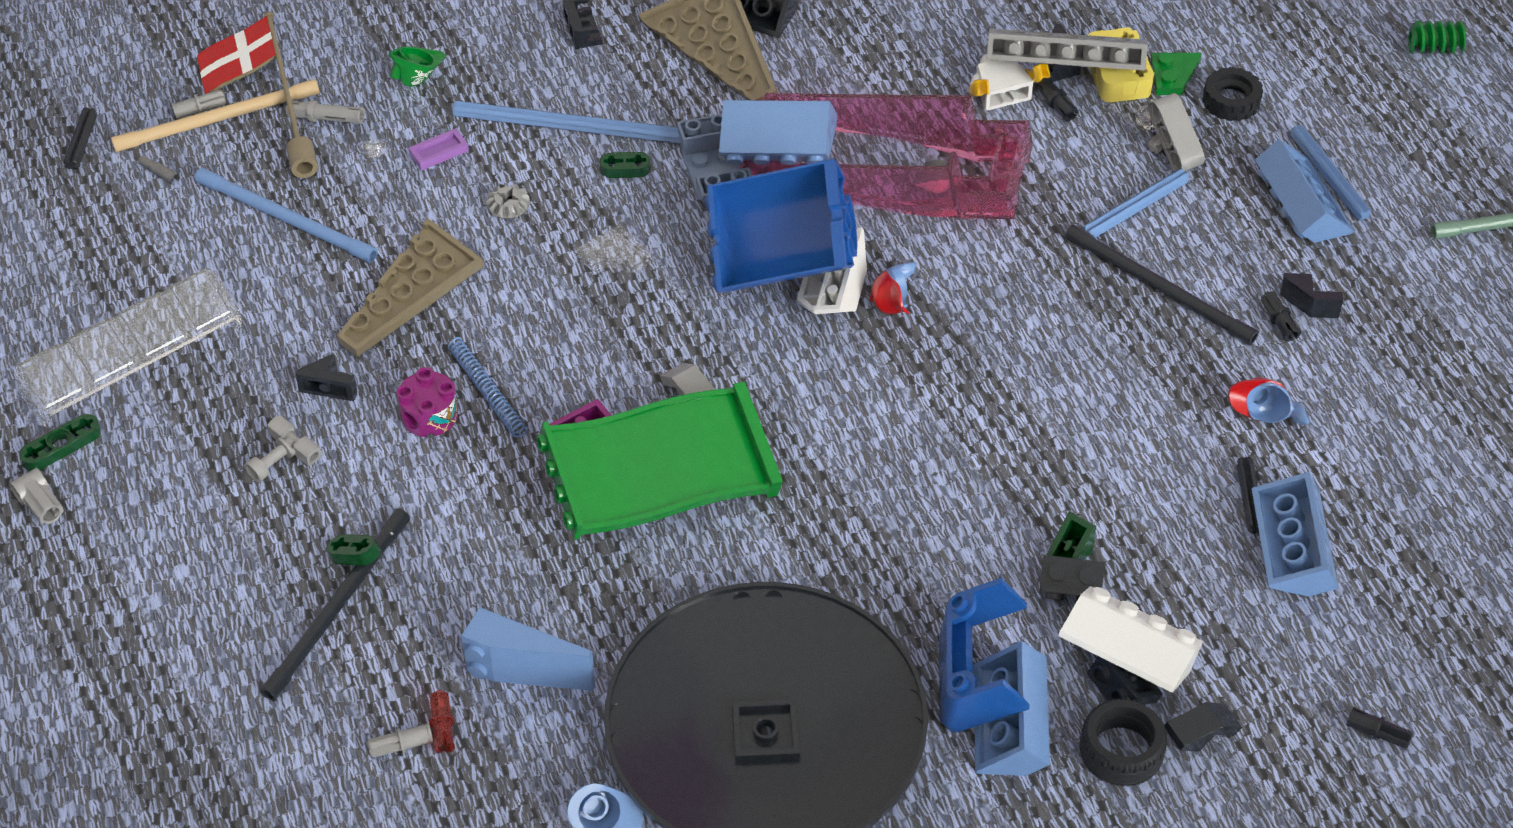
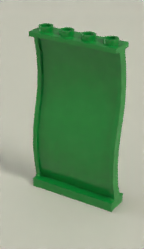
M745 381L734 383L732 388L680 395L599 419L560 425H549L548 421L542 422L540 434L536 437L538 449L540 452H544L546 457L545 469L547 476L553 478L555 483L554 496L557 504H562L564 510V526L566 530H571L574 540L580 539L581 535L629 528L724 500L764 494L766 498L778 495L783 483Z

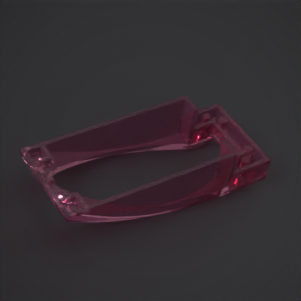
M765 94L763 101H830L838 114L835 132L893 138L951 153L947 166L838 164L845 177L843 185L844 194H850L853 205L921 216L1015 219L1019 203L1018 190L1025 163H1029L1033 147L1029 120H976L972 95ZM958 156L974 162H992L988 176L961 175ZM743 161L741 169L749 167L751 175L754 176L806 165L807 163L785 165L781 164L780 161H770L769 164L761 165L753 161Z

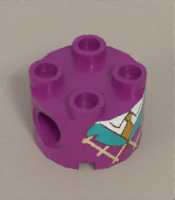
M423 367L418 369L415 374L406 378L398 387L396 393L403 426L410 433L420 437H427V434L433 433L437 436L450 430L456 423L458 403L455 385L446 375L435 372L431 368Z

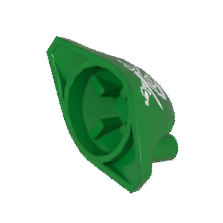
M411 46L399 47L390 51L388 55L393 61L390 77L399 79L408 87L417 86L429 78L437 66L445 60L447 55L438 50Z

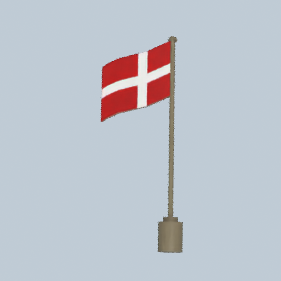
M268 11L261 20L243 31L211 45L197 55L204 93L217 91L223 86L243 78L277 59L295 136L286 146L291 171L296 177L308 178L318 170L313 142L299 134L272 20L274 14Z

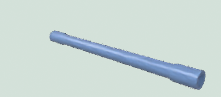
M201 167L195 174V181L214 191H220L348 251L357 258L368 263H372L377 258V248L358 239H352L234 184L210 170Z

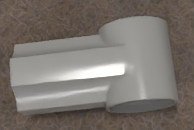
M38 468L9 483L21 505L26 504L41 524L55 522L64 512L62 505L50 491L46 479Z

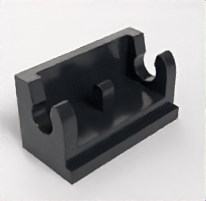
M563 0L564 18L575 50L603 44L591 7L577 8L579 4L588 3V0Z

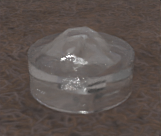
M1148 105L1141 106L1136 111L1135 122L1137 126L1145 130H1154L1155 127L1148 112Z
M382 140L363 141L360 144L361 154L367 155L372 159L379 158L382 154L387 153V142Z

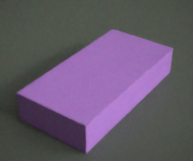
M456 128L408 148L409 155L421 171L469 151L468 143Z

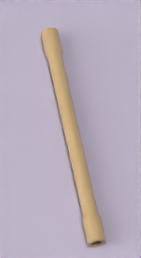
M316 79L289 87L291 100H300L320 94ZM284 89L143 130L111 137L115 152H120L146 142L285 103Z

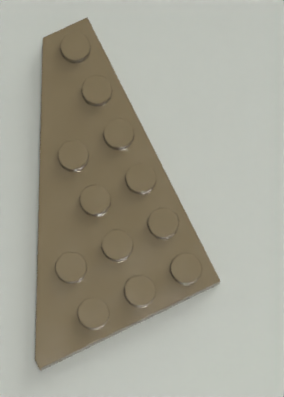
M669 0L638 14L644 25L746 100L769 101L779 96L740 0Z

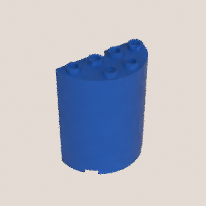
M835 159L707 185L708 195L705 196V205L710 213V222L707 223L709 236L715 239V245L713 248H710V258L715 267L712 283L717 292L726 293L852 268L854 266L852 257H857L858 248L855 214L850 194H844L843 185L845 177Z

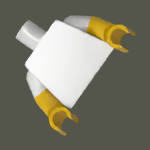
M985 54L977 65L976 74L972 76L969 94L972 97H981L985 111L1031 100L1033 83L1040 82L1042 78L1051 77L1048 64H1038L1030 70L1016 61L987 59V54Z

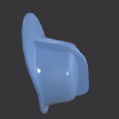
M597 783L584 785L575 791L569 800L567 808L568 820L574 828H642L644 820L643 811L628 794Z

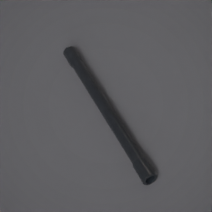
M1073 224L1068 228L1065 239L1084 250H1089L1227 330L1229 334L1251 346L1257 339L1259 331L1239 319L1232 318L1097 240L1093 235Z
M395 509L375 538L381 549L379 557L370 564L354 566L282 664L274 670L262 686L260 693L265 698L276 701L291 681L292 675L391 542L398 537L410 521V516L404 510Z

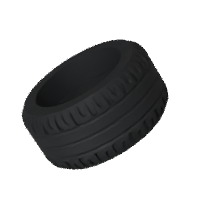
M1112 699L1111 701L1108 700L1099 704L1088 714L1082 727L1080 753L1085 766L1093 775L1100 778L1101 781L1111 783V785L1128 787L1148 781L1160 769L1167 747V732L1163 721H1161V718L1154 710L1135 700ZM1126 728L1141 735L1148 743L1149 749L1137 756H1119L1105 749L1097 736L1108 729Z

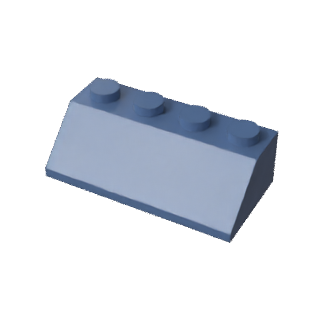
M1278 139L1255 159L1260 167L1259 175L1271 185L1270 193L1276 200L1281 201L1283 205L1281 207L1282 212L1288 219L1294 222L1295 225L1292 228L1300 238L1304 239L1306 237L1316 243L1355 232L1308 157L1281 139Z
M1306 472L1253 487L1252 494L1269 587L1308 597L1339 589L1320 491L1311 473Z
M1020 641L974 664V675L978 679V687L1004 679L1030 704L1029 710L975 727V772L977 774L1027 776L1050 765L1047 658L1028 644Z

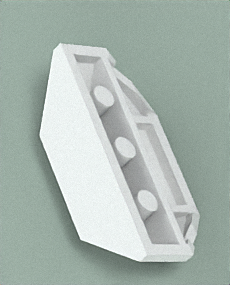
M862 227L857 228V257H852L854 266L852 268L803 277L797 297L800 305L814 314L856 311L867 273L865 237Z

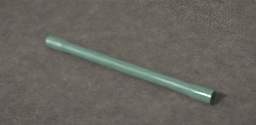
M1513 213L1432 223L1430 233L1433 239L1455 237L1460 234L1513 227Z

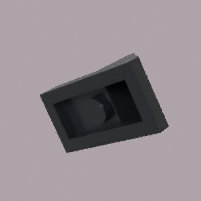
M334 354L319 359L296 371L295 375L299 392L353 402L357 396L354 375L337 372Z

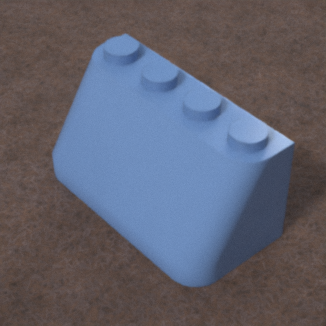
M723 100L719 153L730 164H742L743 161H753L756 164L766 165L770 161H780L781 164L794 165L796 161H804L807 164L825 161L830 156L838 114L830 101Z

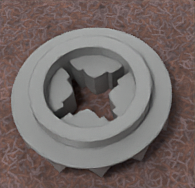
M505 183L504 187L495 186L494 192H488L486 204L489 212L494 216L514 218L520 216L528 209L530 198L525 188L520 189L517 184L509 187ZM512 196V199H509V200H508L507 202H505V203L503 202V199H504V200H507L509 197Z

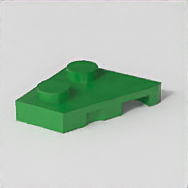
M1201 52L1151 53V66L1154 72L1153 79L1156 95H1170L1173 93L1182 95L1186 89L1187 82L1193 76L1196 66L1200 64Z

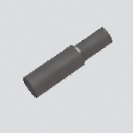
M140 156L138 159L140 165L148 168L152 173L173 184L171 182L172 178L177 181L180 180L178 173L159 162H154L145 156Z

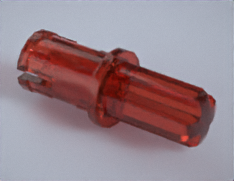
M437 690L430 694L432 718L429 720V725L433 728L434 751L442 753V746H445V753L455 749L452 726L455 721L450 713L448 693L443 692V690Z

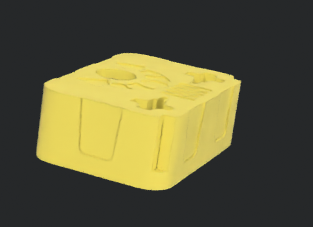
M1129 27L1094 31L1088 34L1091 36L1140 39L1137 30H1132ZM1148 57L1146 58L1145 71L1089 67L1100 98L1105 102L1143 99L1151 94L1154 72L1149 64Z

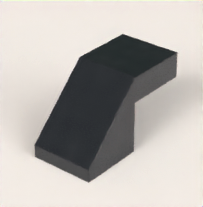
M1284 273L1280 288V295L1309 317L1339 318L1343 303L1342 292L1314 291L1312 274Z
M1205 702L1167 721L1164 725L1180 750L1197 752L1201 751L1215 735L1234 736L1242 729L1226 704Z

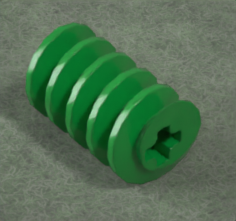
M1415 21L1409 29V53L1414 52L1415 46H1418L1420 53H1424L1426 46L1429 47L1430 53H1434L1436 46H1439L1441 54L1445 52L1446 46H1449L1451 54L1455 53L1457 46H1459L1461 53L1464 51L1466 30L1462 21H1456L1455 24L1452 21H1446L1444 25L1441 21H1436L1434 24L1431 21H1425L1424 24L1421 21Z

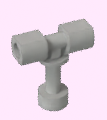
M279 415L273 418L267 425L269 434L276 439L277 447L261 459L253 457L244 464V468L247 474L259 483L269 476L268 468L283 456L290 459L295 455L307 466H311L321 458V449L307 436L300 438L296 435L295 427Z

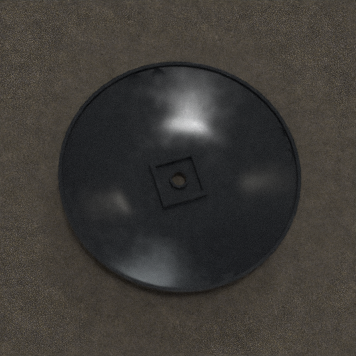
M750 582L719 587L697 594L676 604L649 623L625 650L614 670L605 700L604 728L610 761L619 781L635 804L662 828H870L896 805L913 781L926 745L928 712L924 687L910 655L892 632L870 613L850 601L817 588L782 582ZM769 726L774 729V732L770 735H761L757 730L760 727Z

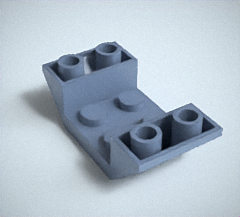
M722 114L677 122L684 164L697 200H704L705 196L708 195L707 185L752 176L749 167L743 168L742 164H730L719 153Z

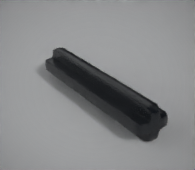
M85 107L81 111L64 158L67 169L72 168L76 170L80 165L97 118L94 108L89 109Z
M1240 457L1237 460V471L1247 530L1250 533H1259L1252 488L1258 486L1254 462L1251 457Z

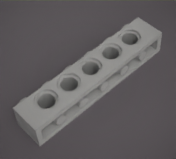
M989 28L987 59L1145 71L1148 43L1147 39Z

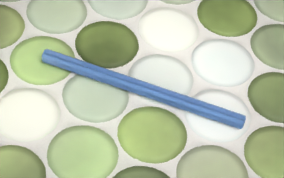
M455 101L453 104V115L457 117L680 144L677 127Z

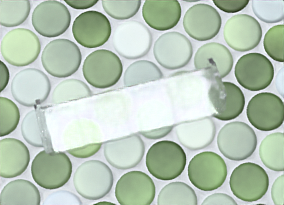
M204 268L171 285L168 290L157 292L120 311L117 316L107 318L69 337L66 342L60 345L56 344L18 363L17 367H15L16 371L13 373L22 398L42 425L46 426L50 431L54 429L51 416L228 323L237 332L241 331V323H243L241 313L214 270L211 271L210 268Z

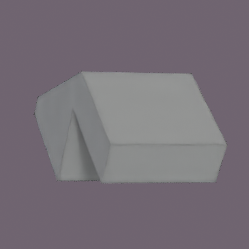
M682 363L659 375L663 385L676 388L679 396L716 390L698 367L693 364Z

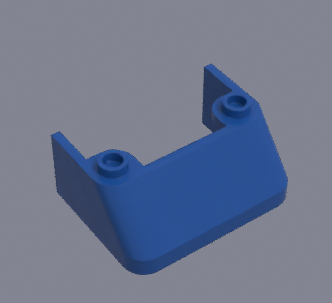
M1002 578L958 592L952 596L947 604L939 634V719L951 732H960L1030 709V704L1004 679L978 687V679L973 674L972 627L1027 608V603Z

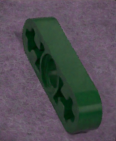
M91 414L80 415L26 444L19 452L23 467L28 471L35 468L41 470L95 441L101 434L98 419ZM59 439L68 440L67 444L62 447L53 446L54 442ZM35 455L38 458L33 459L30 456Z

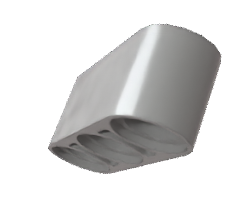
M1173 93L1149 102L1148 112L1171 167L1175 171L1178 169L1187 171L1203 165L1205 161L1203 149L1180 97Z

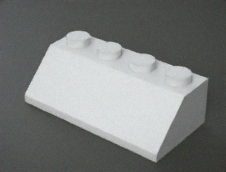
M1091 586L1080 595L1058 635L1172 693L1189 675L1203 643L1202 640L1196 638L1193 632L1186 629H1177L1167 624L1164 618L1158 615H1148L1140 611L1134 603L1120 601L1111 597L1107 590Z

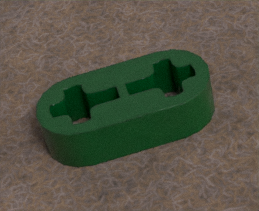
M643 152L606 153L599 161L600 172L607 178L644 177L648 175L651 169L650 157Z
M342 534L333 538L326 547V551L334 563L341 565H367L375 561L381 553L379 545L370 535Z

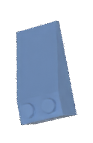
M479 607L461 635L466 669L472 676L478 679L486 678L494 682L593 691L596 686L593 652L591 650Z

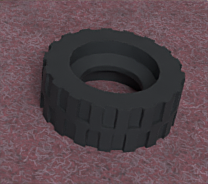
M1229 67L1220 68L1218 71L1215 70L1205 81L1203 93L1204 107L1209 110V113L1217 116L1219 119H1226L1227 121L1247 120L1252 115L1254 116L1260 108L1263 94L1262 82L1252 72L1245 71L1242 68ZM1223 89H1235L1243 92L1246 97L1243 99H1229L1222 96L1220 91Z

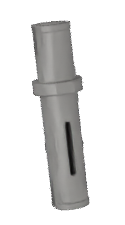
M313 100L309 103L292 101L295 117L306 118L311 122L328 120L362 124L365 119V109L363 107L319 104L318 101ZM286 105V115L290 118L288 106Z

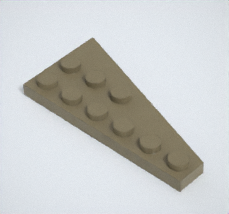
M427 218L419 234H414L411 238L410 245L406 251L398 255L378 281L379 286L373 293L370 292L365 298L364 306L359 312H355L339 332L337 335L339 344L354 356L359 357L483 268V259Z

